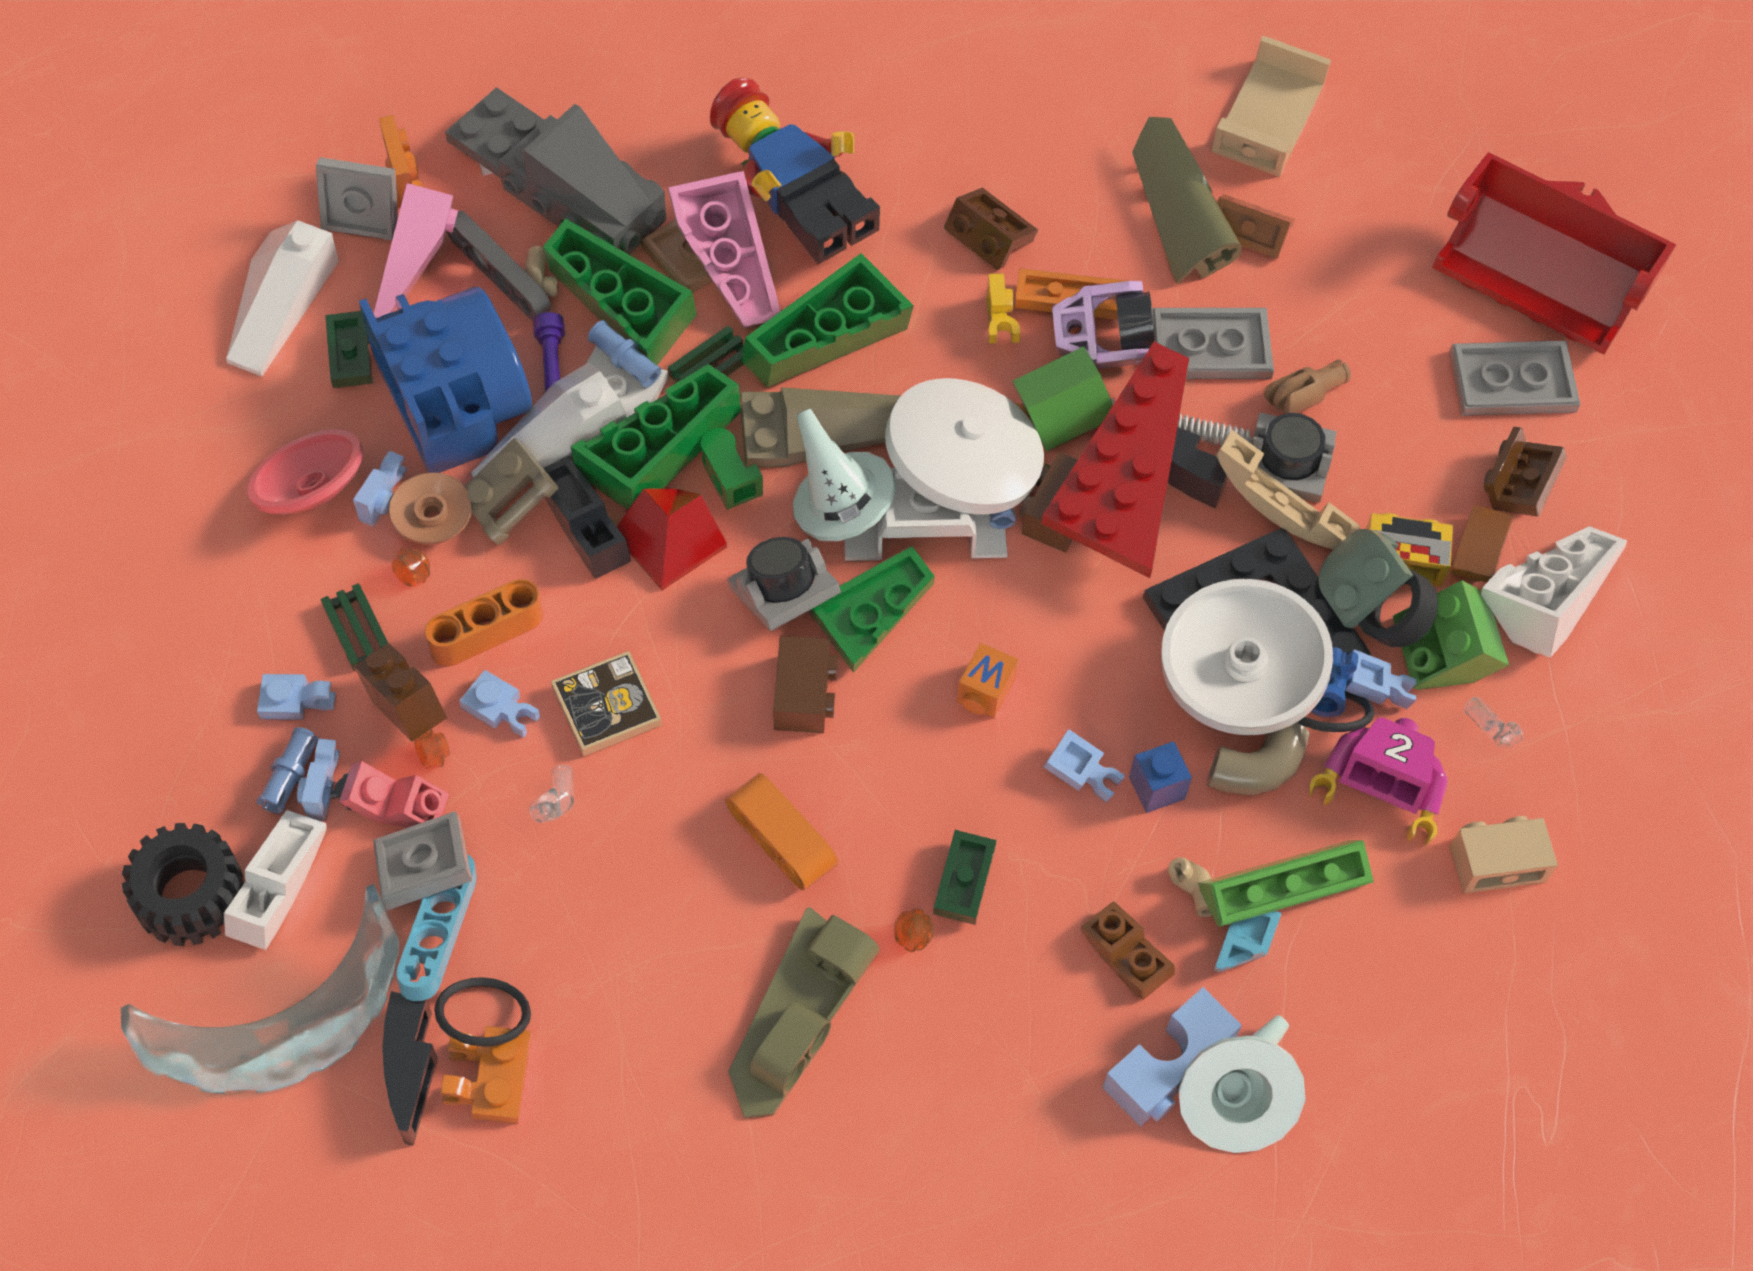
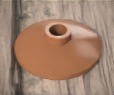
M423 473L406 480L394 492L389 506L391 522L396 531L405 539L424 545L443 543L457 536L468 524L472 512V503L465 486L454 477L442 473ZM431 513H437V514H438V515L435 516V517H431V518H428V517H427V515H429V514H431Z

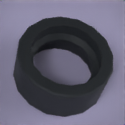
M1412 569L1409 570L1413 576L1404 583L1410 585L1412 591L1411 605L1406 615L1397 624L1388 628L1382 627L1380 614L1383 601L1358 623L1365 634L1389 647H1406L1419 641L1429 631L1436 618L1438 608L1436 589L1427 578Z

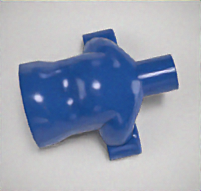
M1332 647L1333 663L1330 680L1321 700L1312 709V713L1322 717H1336L1344 712L1347 681L1352 678L1357 670V653L1351 652L1348 655L1346 652H1342L1341 649Z

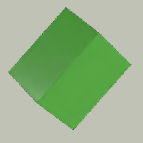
M1084 346L1012 381L1046 452L1098 428L1113 406L1102 377Z

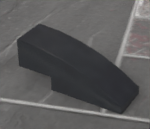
M1177 427L1168 484L1191 498L1216 508L1227 484L1228 476L1217 456L1197 449L1200 435Z
M568 456L543 468L558 486V490L550 498L545 496V499L593 577L597 579L631 562L625 537L607 515L605 503L572 459Z
M391 991L384 1022L382 1047L384 1078L390 1107L405 1144L414 1145L438 1060L433 1045L424 1042L432 1012L427 999L411 1001L406 999L401 993Z

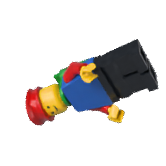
M749 78L732 79L721 88L713 100L710 110V124L714 129H719L725 138H731L742 151L749 153V159L742 162L749 194L767 201L774 214H778L786 222L818 265L847 249V242L853 246L878 232L880 226V206L871 197L866 199L854 186L849 176L845 172L840 171V166L835 161V157H840L843 153L854 154V133L848 131L833 132L831 138L826 139L803 132L793 124L780 129L778 117L769 108V97L760 91L759 85ZM863 221L864 226L856 230V225ZM832 239L833 243L829 247L824 248V242Z

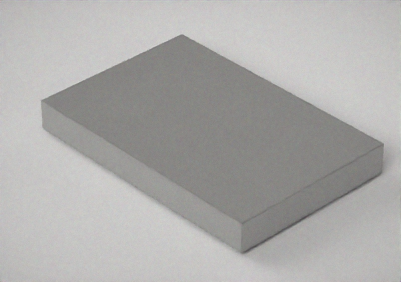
M1152 308L1155 341L1189 358L1186 379H1272L1274 367L1267 308Z
M1566 340L1452 344L1449 353L1462 416L1577 412L1581 405Z

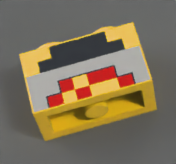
M1371 513L1366 529L1392 538L1399 545L1395 550L1406 566L1427 578L1433 586L1441 587L1451 567L1453 525L1439 523L1433 519L1417 520L1399 517L1392 513Z

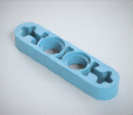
M468 854L472 881L422 899L396 973L401 995L408 1000L423 1001L429 999L436 994L440 987L477 881L475 863ZM449 901L456 905L453 910L445 914H439L432 910L437 903ZM429 936H437L443 939V942L438 947L426 949L419 945L424 938ZM420 963L424 964L426 976H421L418 982H412L411 980H416L419 975Z

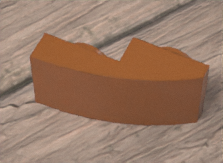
M1474 505L1462 535L1451 574L1462 576L1470 581L1487 583L1495 575L1498 568L1502 549L1511 528L1513 515Z
M1114 901L1081 926L1082 933L1099 955L1142 1000L1175 975V965L1144 938V928Z

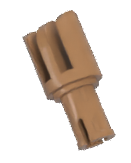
M1337 359L1317 370L1304 367L1267 385L1263 392L1264 397L1281 413H1300L1321 403L1324 400L1325 392L1348 383L1351 373L1345 362L1342 363L1341 359Z

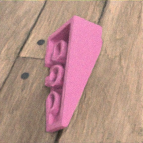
M744 171L668 187L678 228L743 328L762 325L778 314L780 308Z
M407 183L373 313L375 318L398 310L395 297L401 294L407 297L441 246L445 231L453 233L458 210L451 208L453 195Z

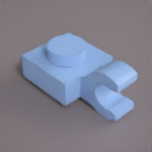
M263 674L257 713L260 719L303 720L304 709L333 710L336 693L330 692L331 682L313 681L308 685L305 674Z

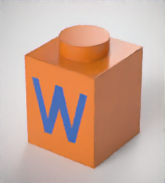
M980 642L959 681L957 702L974 714H986L995 718L1015 680L1018 658Z

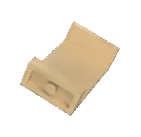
M1262 36L1256 60L1227 118L1222 117L1216 128L1211 152L1280 177L1323 89L1331 60L1281 41Z

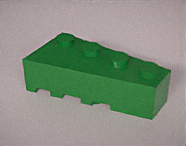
M566 218L543 246L550 271L600 321H606L624 339L633 340L638 345V350L655 365L661 362L697 315L691 290Z
M860 253L746 336L741 361L768 388L907 330L914 305Z
M707 364L665 389L666 394L654 402L649 403L645 401L635 407V413L616 424L612 421L600 428V434L585 442L582 439L571 446L573 461L590 484L629 510L643 489H663L702 451L701 439L707 431L715 428H725L741 413L739 384Z

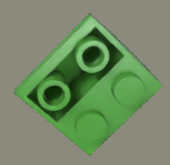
M1461 580L1436 593L1438 608L1431 628L1419 641L1406 647H1401L1409 676L1416 679V685L1413 688L1420 690L1474 683L1509 666L1494 614L1481 595L1482 590ZM1409 608L1393 615L1395 624L1406 615Z

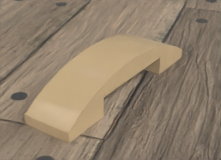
M1233 430L1227 435L1216 454L1217 458L1236 489L1269 520L1293 535L1330 549H1334L1347 536L1360 529L1361 526L1330 502L1320 512L1258 466L1264 455L1263 452Z

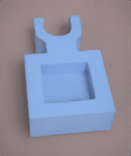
M389 450L379 470L375 468L372 470L354 497L353 501L359 521L374 527L381 514L385 515L388 513L390 501L394 494L392 489L407 471L406 467L401 465L404 460L402 455Z
M1355 649L1352 651L1358 654V664L1354 675L1347 681V692L1365 697L1367 700L1380 705L1389 698L1394 704L1408 709L1416 701V695L1408 693L1416 685L1415 678L1407 675L1396 676L1391 674V663Z
M485 669L459 700L461 709L494 729L504 720L510 724V728L514 733L523 738L527 734L526 726L517 722L518 719L528 716L537 722L540 718L539 710L527 703H517L520 699V693L517 688Z
M1069 729L1043 766L1078 791L1087 782L1092 786L1095 794L1106 802L1109 801L1114 792L1104 786L1103 779L1108 778L1118 785L1125 777L1124 774L1114 768H1106L1098 764L1104 753Z
M320 738L318 739L315 751V761L310 762L307 777H302L299 781L297 800L298 803H302L307 817L318 821H325L331 800L330 791L333 790L335 784L333 774L338 763L340 751L335 750L336 740Z

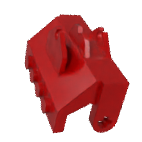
M1488 152L1460 187L1452 201L1447 216L1458 221V224L1449 241L1437 255L1432 268L1461 282L1465 287L1475 289L1493 298L1497 303L1509 306L1528 316L1534 322L1544 324L1562 333L1566 338L1578 341L1605 355L1631 310L1637 311L1663 272L1677 244L1616 215L1598 189L1594 188L1591 195L1583 194L1581 191H1583L1585 186L1584 182L1547 181Z

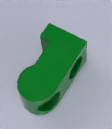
M715 428L707 431L701 439L702 463L726 509L728 510L763 496V475L756 464L745 467L736 451L735 436L724 428Z

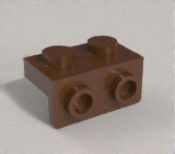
M1514 426L1508 439L1503 440L1500 445L1499 457L1493 469H1489L1485 476L1484 489L1489 494L1493 510L1539 517L1567 458L1565 448L1526 442L1523 428Z

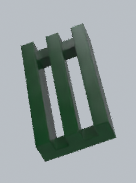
M726 326L668 367V375L677 383L709 364L712 367L717 366L715 369L728 376L744 364L741 361L744 347L743 339L739 335L735 337L733 329ZM734 350L737 352L729 359L718 365V362L720 360H722L724 357L732 353Z
M359 583L351 586L352 591L345 593L344 589L336 592L337 597L329 599L326 596L320 599L353 671H356L354 668L356 664L367 658L374 651L350 603L358 602L380 649L388 644ZM343 608L365 656L357 657L336 614V609Z

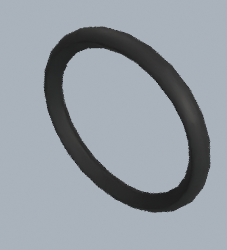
M1345 691L1346 699L1360 704L1365 709V715L1362 719L1347 723H1329L1304 717L1296 723L1324 732L1354 731L1365 727L1372 721L1374 707L1365 697Z
M485 977L469 978L450 985L441 992L434 1008L436 1021L448 1036L459 1042L481 1047L497 1046L517 1038L525 1031L531 1018L529 1002L522 992L507 982ZM484 986L503 990L510 994L520 1005L522 1015L518 1025L503 1035L475 1037L464 1034L452 1027L445 1018L444 1006L454 993L469 987Z

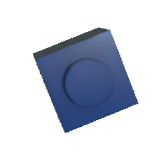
M1173 741L1136 754L1129 778L1146 813L1185 800L1192 776Z

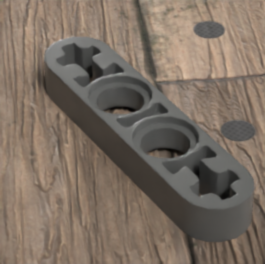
M458 211L453 233L446 231L451 241L528 318L533 320L538 314L550 311L551 303L544 290L464 211Z

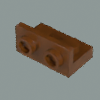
M983 187L957 197L944 225L947 232L997 270L1005 267L1011 251L1033 242L1038 232L1036 227Z

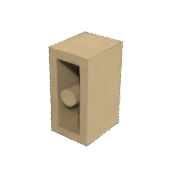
M1517 816L1507 819L1503 823L1486 825L1485 822L1481 821L1472 822L1463 826L1458 831L1450 845L1463 893L1546 883L1558 866L1544 818L1528 820L1526 816Z

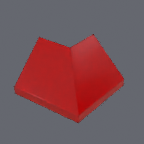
M643 489L616 526L626 539L629 554L662 591L727 548V542L702 495L681 489Z

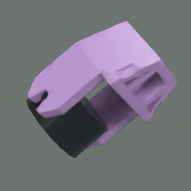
M1142 281L1085 286L1077 294L1064 299L1052 307L1055 342L1058 353L1064 356L1084 346L1096 368L1099 369L1140 364L1155 341L1150 291L1143 292ZM1117 299L1122 350L1110 352L1097 344L1094 310L1106 300ZM1073 327L1082 328L1078 334L1069 333Z

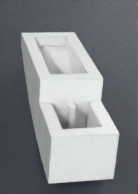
M289 810L285 811L245 869V883L224 912L225 936L264 950L267 949L307 877L326 832V823Z

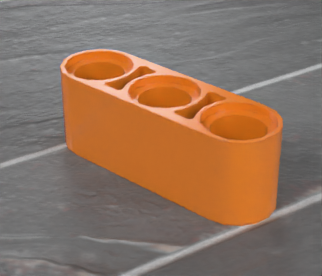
M516 579L435 615L428 621L425 627V635L432 659L442 666L457 665L537 627L542 621L543 616L538 587L527 579ZM519 603H529L528 606L523 608L515 607ZM483 620L492 621L487 625H477V623ZM446 637H453V638H454V639L451 640L450 642H447V643H439V641H440L441 639H443V638H446Z
M758 773L725 798V803L736 821L800 890L805 891L838 865L837 856L830 845L764 774Z

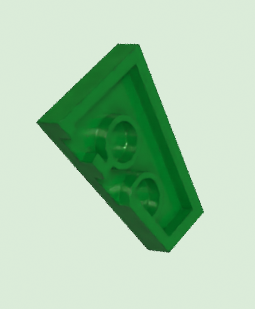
M911 546L840 585L841 593L808 611L854 673L932 587L935 575Z

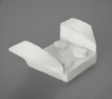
M891 468L895 474L896 492L890 508L875 525L858 536L844 540L845 561L882 560V538L969 536L971 559L1007 558L1008 556L1005 529L992 527L990 525V514H968L940 506L914 490L901 477L896 468Z

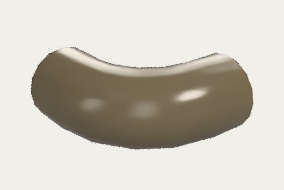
M1294 723L1282 730L1267 733L1262 747L1257 752L1252 753L1239 752L1219 746L1210 768L1207 786L1227 793L1248 796L1277 789L1295 775L1305 755L1310 732L1299 723Z

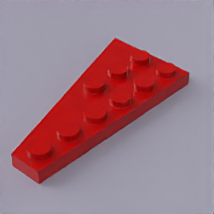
M1155 341L1043 513L1041 524L1148 578L1151 577L1189 364L1188 357Z

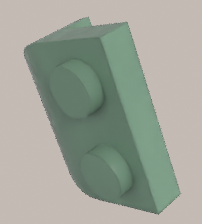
M1368 529L1354 531L1332 550L1320 569V590L1345 627L1354 628L1413 576L1395 550L1399 545L1385 534Z

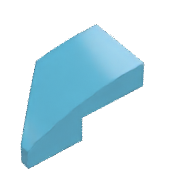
M1272 911L1231 923L1214 970L1223 972L1266 956L1281 913Z

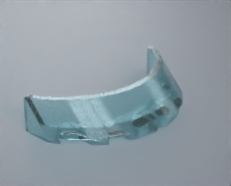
M373 883L365 887L366 896L361 923L356 937L342 962L315 991L282 1012L247 1024L227 1027H197L157 1018L130 1004L121 1007V1029L142 1066L160 1077L163 1074L177 1081L197 1086L203 1092L225 1094V1090H256L257 1093L301 1082L310 1073L323 1071L342 1058L358 1043L360 1035L369 1026L374 1017L378 1018L387 1001V993L393 979L396 960L399 955L398 935L375 884Z

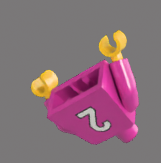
M1377 718L1370 728L1363 727L1345 733L1340 737L1324 764V767L1327 768L1325 773L1318 774L1312 778L1309 796H1312L1316 787L1326 786L1329 792L1325 796L1323 804H1329L1334 798L1336 790L1335 779L1339 775L1342 776L1339 782L1416 814L1418 809L1422 810L1420 817L1408 827L1406 836L1408 841H1411L1416 834V827H1422L1427 832V839L1424 845L1426 846L1437 835L1438 828L1433 821L1434 814L1439 815L1448 779L1439 758L1434 756V740L1419 733L1418 725L1413 720L1400 718L1393 722L1385 718Z

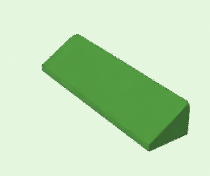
M1348 840L1202 881L1198 884L1217 926H1224L1373 883L1374 881L1364 840Z

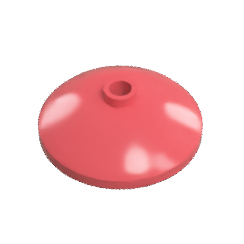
M342 429L322 430L297 438L276 450L257 467L248 482V497L257 509L279 515L304 512L320 507L335 498L354 478L362 462L363 447L355 434Z

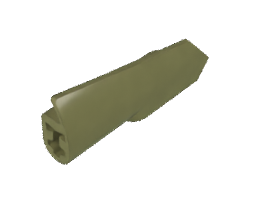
M1148 117L1132 154L1175 282L1180 284L1195 268L1202 278L1208 277L1235 261L1241 255L1242 246L1213 197L1211 187L1172 118Z
M806 908L728 1071L744 1119L773 1116L825 1042L831 1029V1020L880 951L878 944L869 935L835 915H831L827 921L812 908Z

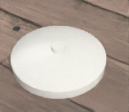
M942 378L919 383L899 397L887 421L885 430L886 447L898 473L922 496L954 511L968 514H994L1011 509L1020 504L1031 493L1042 472L1044 463L1043 446L1031 420L1007 397L975 382Z
M1233 579L1202 588L1188 597L1176 609L1164 631L1161 665L1164 680L1170 693L1189 715L1219 731L1237 735H1261L1289 727L1312 711L1321 700L1330 680L1333 649L1329 632L1322 618L1298 594L1271 582L1256 579Z

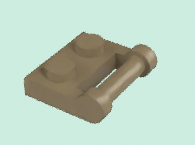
M513 438L465 485L468 497L472 503V513L484 527L485 533L498 545H501L509 537L508 532L545 496L550 498L558 490V486L523 442L516 438ZM533 481L534 485L497 519L496 516Z

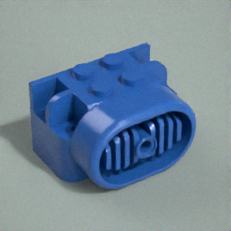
M472 287L437 301L427 300L413 305H409L405 295L401 294L395 297L398 310L375 318L367 299L360 300L359 305L373 359L428 473H441L486 456L498 443L496 424L530 411L532 407L531 392L518 354L490 298L480 287Z

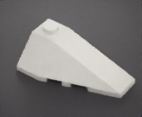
M298 220L270 231L251 259L226 357L228 364L261 377L264 375L339 263L332 233Z
M588 362L555 382L532 406L530 411L520 419L471 472L472 476L477 475L513 438L523 442L543 468L568 456L572 458L571 446L582 439L587 442L600 434V428L612 421L617 424L627 418L621 400L601 371Z
M1589 526L1557 541L1555 549L1544 554L1536 551L1527 555L1526 562L1517 567L1508 564L1500 568L1483 586L1481 595L1512 643L1525 647L1533 653L1551 658L1569 637L1626 547L1627 540Z

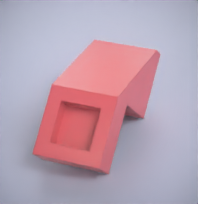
M360 761L351 765L339 803L372 821L408 828L442 816L449 793L418 775L395 780L367 763Z

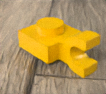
M1004 273L988 274L986 291L989 322L988 344H996L999 331H1007L1011 335V343H1019L1020 326L1014 318L1007 316V312H1013L1012 289L1005 288Z

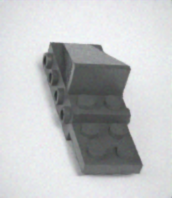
M496 87L445 131L447 142L501 178L504 190L558 227L566 218L630 255L642 243L641 239L653 233L666 221L665 193L655 181L647 180L636 173L627 162L620 161L582 108L577 104H574L558 119L549 115L544 120Z

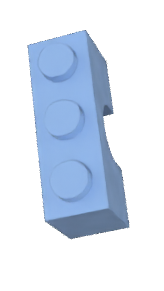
M1202 987L1171 1015L1166 1031L1179 1044L1182 1055L1172 1061L1158 1060L1139 1044L1107 1073L1102 1088L1140 1127L1151 1117L1157 1122L1175 1105L1176 1102L1172 1098L1178 1093L1185 1069L1201 1050L1224 1038L1237 1037L1242 1025Z

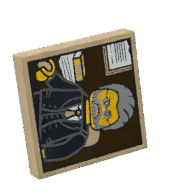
M629 651L551 681L552 689L583 757L662 726L661 717Z

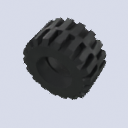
M175 823L174 830L170 831L163 826L156 829L158 835L152 839L146 835L140 840L142 848L140 850L132 849L128 855L132 865H124L122 875L126 882L122 883L123 893L142 927L148 934L153 933L155 938L163 943L170 938L175 946H184L186 939H190L193 945L203 943L202 936L209 933L212 939L220 935L221 932L218 928L224 924V912L244 884L242 871L227 842L222 841L220 835L211 829L207 833L203 825L195 823L191 829H188L185 823ZM188 870H200L207 873L203 884L191 895L180 899L162 897L166 884L177 874Z

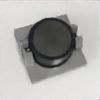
M1260 412L1252 440V445L1264 453L1258 466L1301 499L1320 503L1333 457L1337 431L1322 428L1313 418L1302 413H1286L1277 417Z
M776 537L763 541L748 554L747 568L727 578L730 589L770 631L841 593L839 582L827 571L819 549L817 547L812 548L809 539L800 542L795 538Z

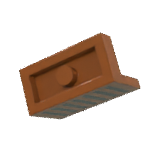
M1226 194L1220 196L1217 204L1241 246L1274 258H1279L1289 229L1293 226L1295 219Z

